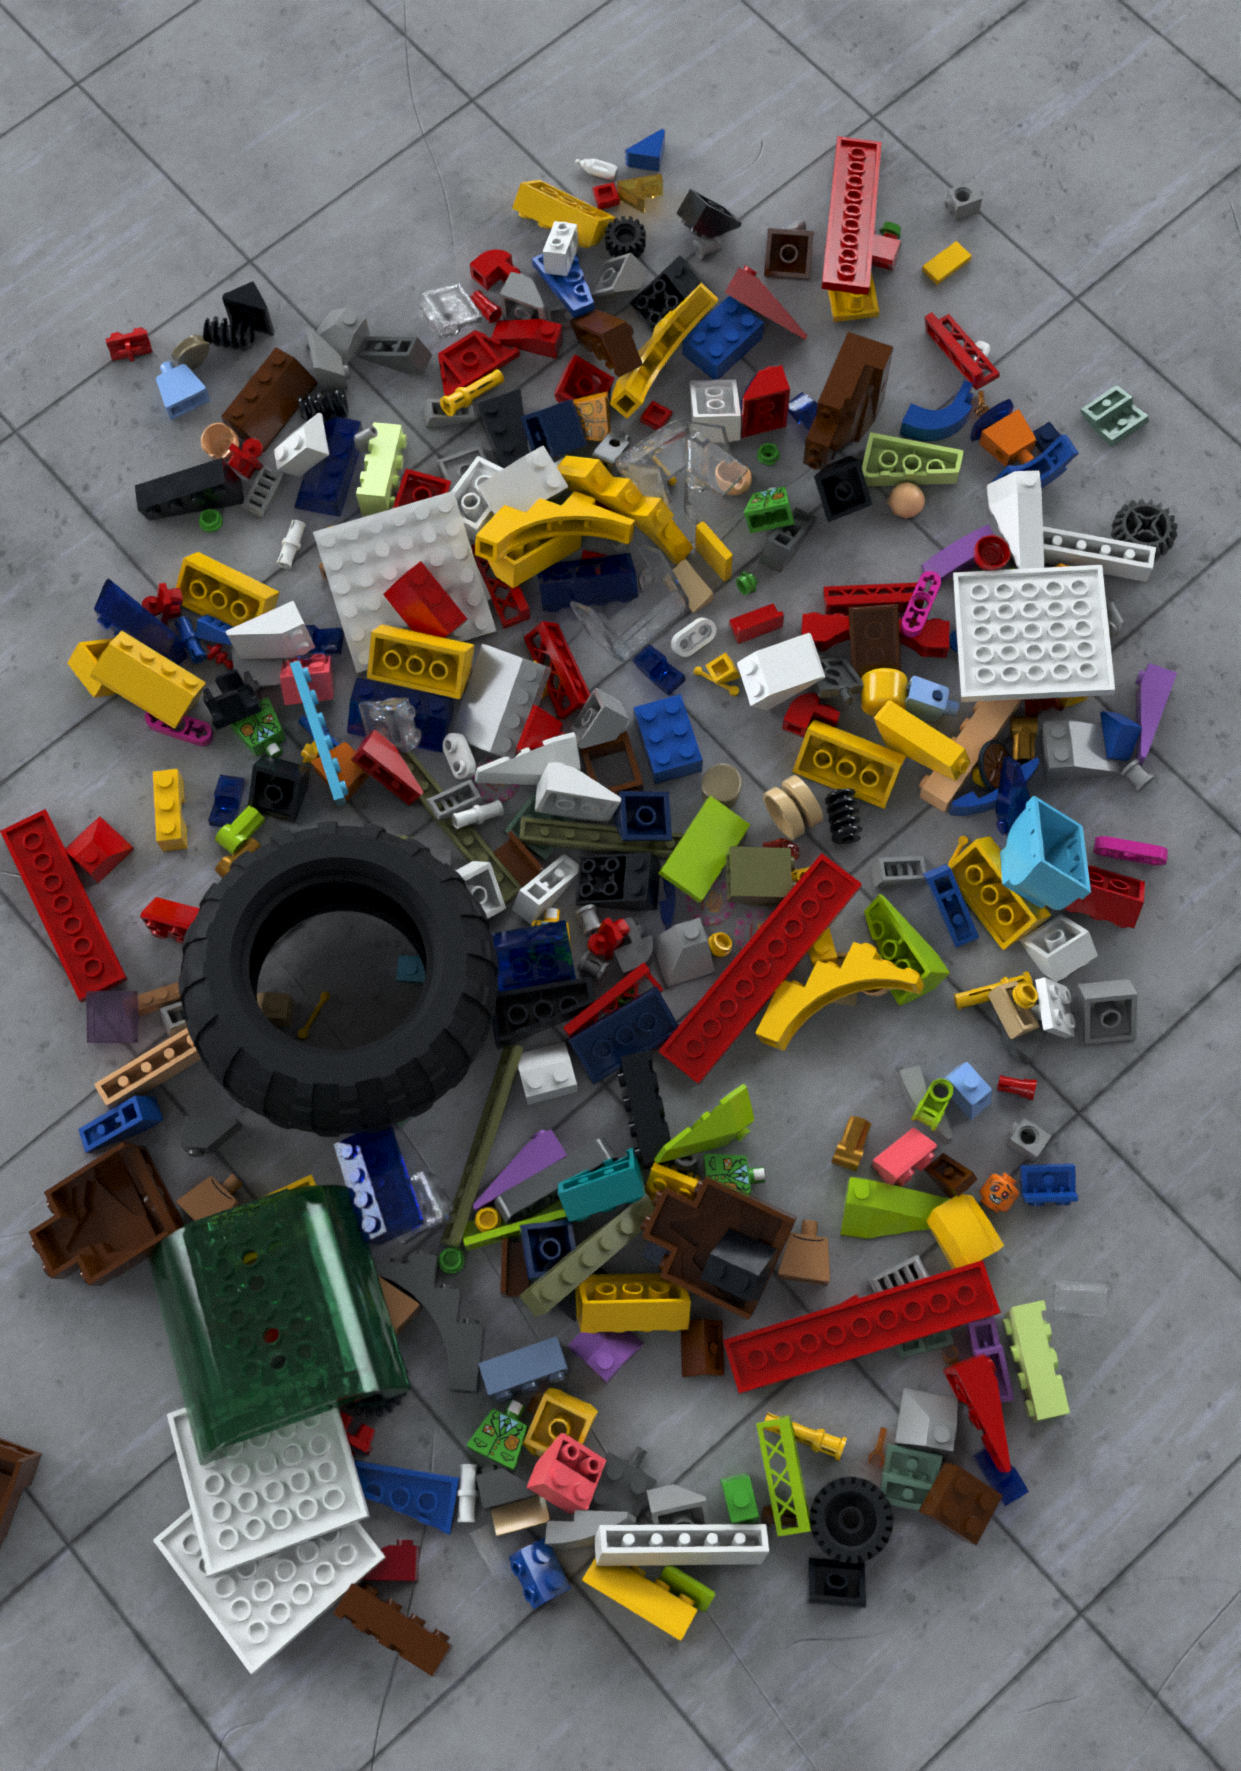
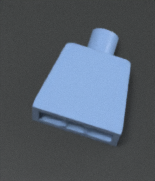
M166 361L160 366L163 374L157 376L156 381L171 420L210 401L206 387L186 364L175 367L171 361Z
M913 676L908 682V697L905 701L906 711L920 720L937 722L942 714L957 715L959 702L948 699V687L917 676Z
M965 1062L957 1066L943 1078L948 1080L953 1086L951 1099L970 1120H973L991 1104L992 1089L969 1063Z

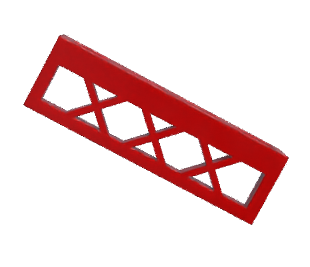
M933 312L924 316L927 334L966 380L973 383L972 387L976 391L1000 377V372L950 314L940 319ZM947 323L952 327L951 333L944 326ZM957 340H963L964 346L962 347ZM969 354L976 355V362L969 356ZM981 369L988 370L990 374L983 377Z
M475 544L471 545L475 562L491 596V601L503 629L531 619L530 610L520 586L512 588L505 582H501L499 578L495 580L487 577L486 573L491 566L486 559L475 555ZM498 587L508 590L509 593L505 600L495 596ZM506 607H510L517 611L518 616L506 620L503 613Z
M918 582L824 586L825 615H833L835 613L848 615V607L898 604V613L905 612L913 592H903L905 590H915ZM882 591L888 592L887 594H879ZM859 592H863V593H864V595H855V594H856V593H859ZM836 593H839V594L841 595V596H829V594H836ZM918 599L914 602L917 608H923V599Z
M542 621L523 638L533 660H536L537 663L544 665L545 654H549L551 659L549 667L552 669L547 681V691L559 718L565 720L577 709H582L591 694L559 624ZM539 634L542 639L540 649L536 647L533 641ZM555 674L558 675L560 679L558 689H555L553 685ZM564 695L568 696L571 703L566 709L562 705Z
M643 962L563 1027L564 1032L568 1037H571L589 1026L592 1022H596L602 1014H609L618 1008V1001L623 997H638V985L646 979L653 986H656L660 993L664 989L651 975L650 969ZM635 988V993H634V994H628L630 991H632V990ZM613 1005H615V1009H614V1010H608V1009H610Z

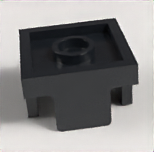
M236 669L216 677L215 682L222 693L219 696L213 697L209 688L203 689V701L212 715V723L216 730L262 712L261 687L257 680L254 681L249 671L244 672V681Z

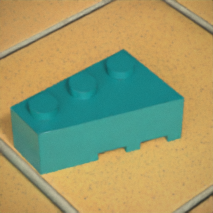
M633 1147L626 1150L627 1156L613 1162L609 1158L603 1161L604 1167L590 1173L589 1169L558 1183V1195L569 1222L586 1220L594 1213L600 1211L609 1212L615 1209L617 1205L626 1202L632 1204L645 1196L644 1177Z

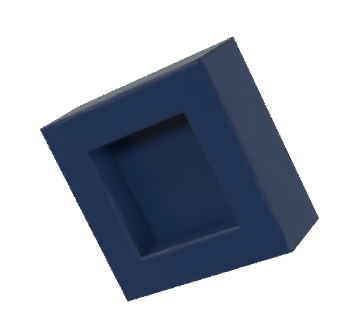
M1051 422L1033 431L1036 438L1035 446L1041 453L1060 436V433Z

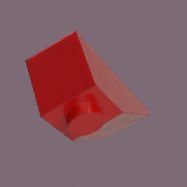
M543 319L497 321L491 338L500 340L502 345L507 347H516L519 350L556 359L563 342L562 324Z
M374 729L361 742L351 761L410 806L422 795L423 790L395 745Z

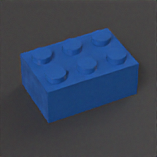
M729 295L682 341V355L713 380H719L763 338L764 322Z
M681 694L633 707L634 722L655 784L702 771L703 759Z

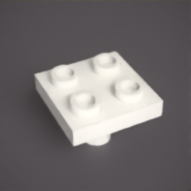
M1048 978L1036 979L1039 1004L1031 1008L1036 1020H1042L1044 1031L1065 1039L1074 1037L1076 1023L1070 1010V991L1066 986Z

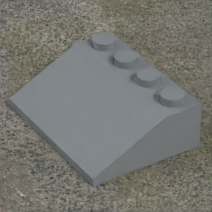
M482 644L451 733L463 734L468 744L501 757H509L510 759L515 758L517 755L516 747L533 704L539 706L552 668Z

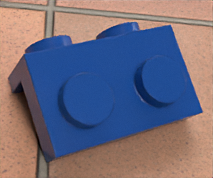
M1073 1163L1020 1165L1021 1198L1030 1206H1043L1044 1202H1055L1056 1205L1067 1206L1071 1202H1077L1075 1165Z
M545 1538L520 1549L509 1557L511 1569L514 1575L518 1577L523 1587L524 1597L533 1609L571 1589L553 1549L545 1544Z

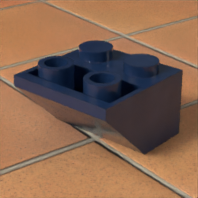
M573 399L532 411L520 417L531 451L544 445L550 457L553 458L588 445Z

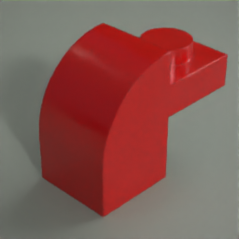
M493 249L485 251L470 263L471 277L486 290H489L499 280L505 283L511 272L521 274L520 270L512 263V255L504 250Z
M816 693L803 694L794 699L790 704L783 719L782 730L804 738L808 727L814 719L836 728L841 712L837 711L833 706L821 705V698Z

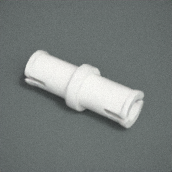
M299 520L291 521L287 536L283 538L281 543L283 547L276 562L278 566L284 569H291L296 551H299L301 547L300 540L306 528L305 523Z
M496 800L482 806L478 804L473 805L469 810L453 813L451 818L454 827L460 829L474 823L479 825L484 823V820L502 816L504 810L501 802Z
M460 1464V1490H457L456 1495L459 1496L457 1522L475 1523L476 1497H479V1491L476 1490L478 1465Z

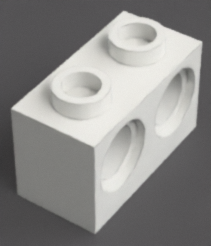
M554 222L543 249L546 274L568 275L579 247L577 224Z

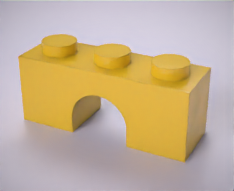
M178 769L153 771L156 842L163 852L188 849L187 828L181 803H185L184 780Z

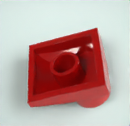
M574 355L560 378L554 396L556 401L560 403L570 399L574 400L609 392L615 378L579 356Z
M405 468L393 508L448 493L451 481Z

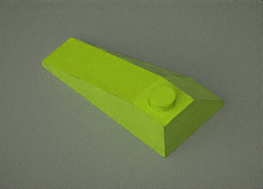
M879 894L864 910L873 940H876L880 957L894 963L898 968L904 970L905 968H911L917 971L924 983L921 994L890 989L889 991L899 1006H903L934 990L950 974L933 948L883 895Z
M743 1083L719 1101V1105L711 1113L706 1111L691 1128H685L664 1145L654 1159L656 1163L727 1146L736 1139L740 1142L746 1138L751 1132L748 1128L755 1120L747 1086Z
M850 1177L847 1183L840 1235L872 1239L911 1231L930 1230L926 1221L934 1208L949 1201L950 1198L883 1182Z

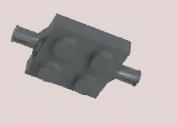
M817 647L816 650L825 678L811 687L819 698L840 696L846 705L853 704L855 698L852 694H860L864 687L861 678L845 656L826 657Z
M637 1446L630 1461L620 1459L608 1452L605 1458L606 1463L589 1507L594 1511L629 1512L637 1518L648 1498L646 1490L653 1489L657 1480L645 1474L639 1467L647 1451L643 1449L639 1455L642 1448Z

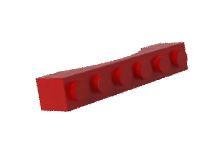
M818 612L803 614L801 635L810 633L815 647H818L821 652H825L834 645L850 640L848 616L841 613L821 615ZM913 617L911 623L909 624L910 628H913L916 625V617ZM899 618L901 644L911 648L921 657H947L950 621H943L939 618L926 620L924 628L918 636L908 637L901 631L902 619Z

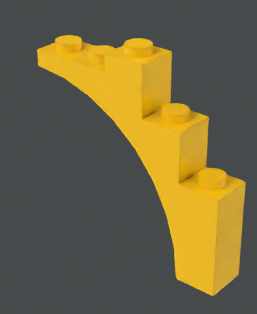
M700 283L673 311H670L655 326L652 337L638 350L643 365L617 379L609 404L626 419L643 404L653 381L679 344L718 302V298L705 285Z
M566 455L557 466L568 485L566 490L576 491L595 498L596 501L606 505L618 514L635 520L634 525L647 535L674 564L678 565L694 548L672 520L674 514L661 498L643 496L631 479L613 477L599 459Z
M576 491L561 506L539 498L526 513L504 505L476 534L475 555L497 563L505 555L522 545L540 539L568 535L595 536L629 545L633 540L635 520L596 506L595 498Z
M853 942L841 967L830 961L823 963L817 960L805 986L795 980H791V982L784 981L774 993L755 1034L761 1043L785 1051L794 1034L811 1016L824 1006L842 997L860 991L875 989H897L921 994L924 983L917 971L911 968H905L904 970L896 967L894 963L888 960H882L877 948L865 942L863 944Z

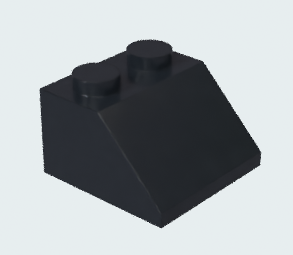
M689 189L676 212L682 218L681 223L690 228L689 231L700 238L704 235L711 239L737 229L742 225L726 207L692 189Z
M851 455L828 464L814 476L827 522L873 505L860 461Z
M263 755L253 765L248 806L255 808L261 814L294 823L307 792L310 767Z
M729 1228L710 1253L701 1279L746 1301H759L778 1249Z

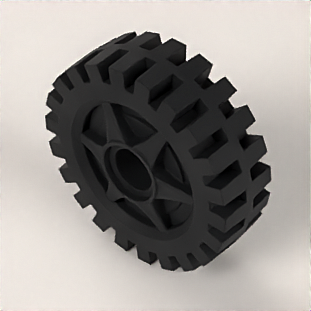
M842 1477L826 1484L816 1495L810 1511V1527L816 1543L830 1557L840 1562L859 1563L875 1557L886 1546L893 1529V1513L887 1497L875 1484L859 1477ZM847 1512H855L859 1516L860 1522L856 1527H848L844 1523L843 1517Z

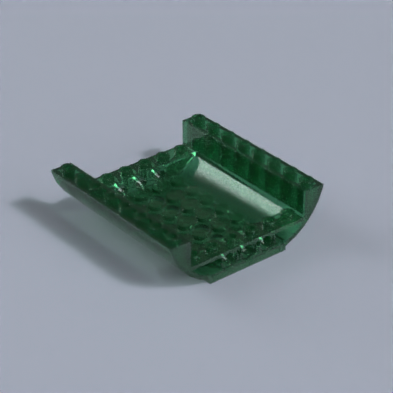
M315 1185L290 1190L287 1188L184 1224V1227L161 1240L151 1251L148 1260L200 1466L226 1457V1447L378 1393L385 1399L412 1390L352 1188L341 1185ZM249 1252H256V1262L252 1265H245V1255ZM255 1278H264V1286L260 1290H251V1282ZM277 1329L279 1332L277 1340L273 1343L265 1342L267 1331ZM278 1355L285 1356L286 1363L284 1367L278 1370L273 1369V1359Z

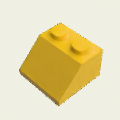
M114 638L79 642L67 662L94 698L115 694L114 691L90 677L92 670Z

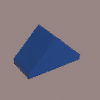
M660 129L625 150L626 165L631 168L659 172L665 148L664 129Z
M1102 711L1100 717L1107 759L1130 760L1142 727L1123 714Z

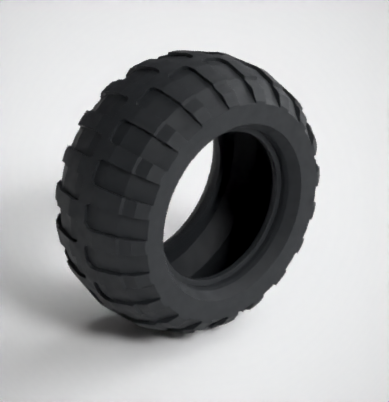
M337 821L318 822L317 828L304 829L295 833L288 829L273 835L270 839L271 842L261 846L254 852L250 853L247 850L232 862L230 871L218 884L213 883L199 903V912L187 929L182 945L183 958L178 985L179 995L189 1035L204 1066L229 1095L244 1108L251 1109L278 1127L288 1130L298 1129L313 1132L322 1137H339L340 1134L368 1132V1134L378 1133L387 1130L392 1124L401 1122L411 1116L417 1117L433 1107L435 1101L445 1095L451 1088H455L468 1073L470 1065L487 1040L495 1012L498 992L497 951L489 929L486 913L481 904L475 900L474 896L467 889L465 880L452 866L447 863L443 864L432 856L430 849L410 837L404 840L386 833L384 827L364 823L362 827L338 826ZM336 911L364 913L392 925L413 945L421 959L426 974L423 990L418 1002L407 1018L396 1029L373 1043L345 1050L319 1049L295 1041L278 1030L268 1020L257 1002V985L260 971L275 943L288 930L300 922L316 915Z

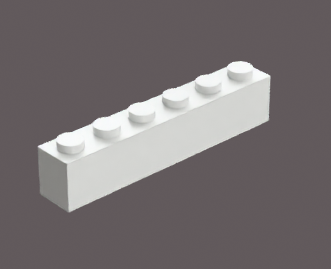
M1043 526L1044 563L1052 565L1062 563L1068 566L1102 565L1103 574L1147 582L1152 572L1156 547Z
M766 1524L600 1525L594 1538L596 1566L762 1564L769 1553Z

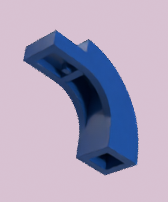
M964 380L953 403L941 410H928L911 403L902 421L900 435L913 440L928 442L943 440L956 434L965 426L970 418L973 406L970 404L974 397V394L971 393L973 383Z
M1061 434L1038 457L1022 465H1008L992 482L1015 471H1040L1042 489L1067 470L1066 465L1079 452L1068 436Z

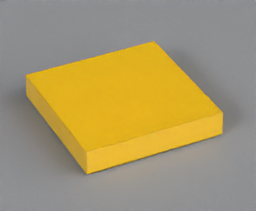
M700 522L696 525L695 549L718 576L726 582L731 578L733 554L705 522Z

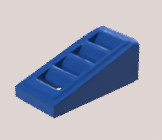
M206 614L197 621L196 638L232 645L226 631L233 628V626Z

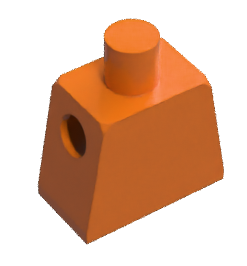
M1019 409L982 431L979 444L1002 465L1007 467L1016 461L1022 465L1035 459L1031 452L1034 449L1036 438Z
M343 742L330 750L332 759L336 757L338 759L342 772L337 774L339 781L344 780L349 793V795L345 796L347 802L370 775L351 761L356 750L354 751L347 742ZM319 756L311 763L315 772L329 786Z

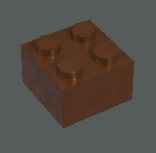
M945 1462L918 1512L960 1540L977 1546L1003 1495L960 1466Z

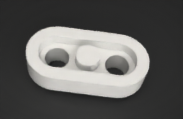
M701 617L676 633L671 641V648L674 653L682 657H688L713 640L716 635L714 622ZM703 626V631L699 633V628ZM684 639V644L680 647V642Z
M449 733L443 741V750L451 771L457 779H470L475 774L476 763L468 742L463 734Z

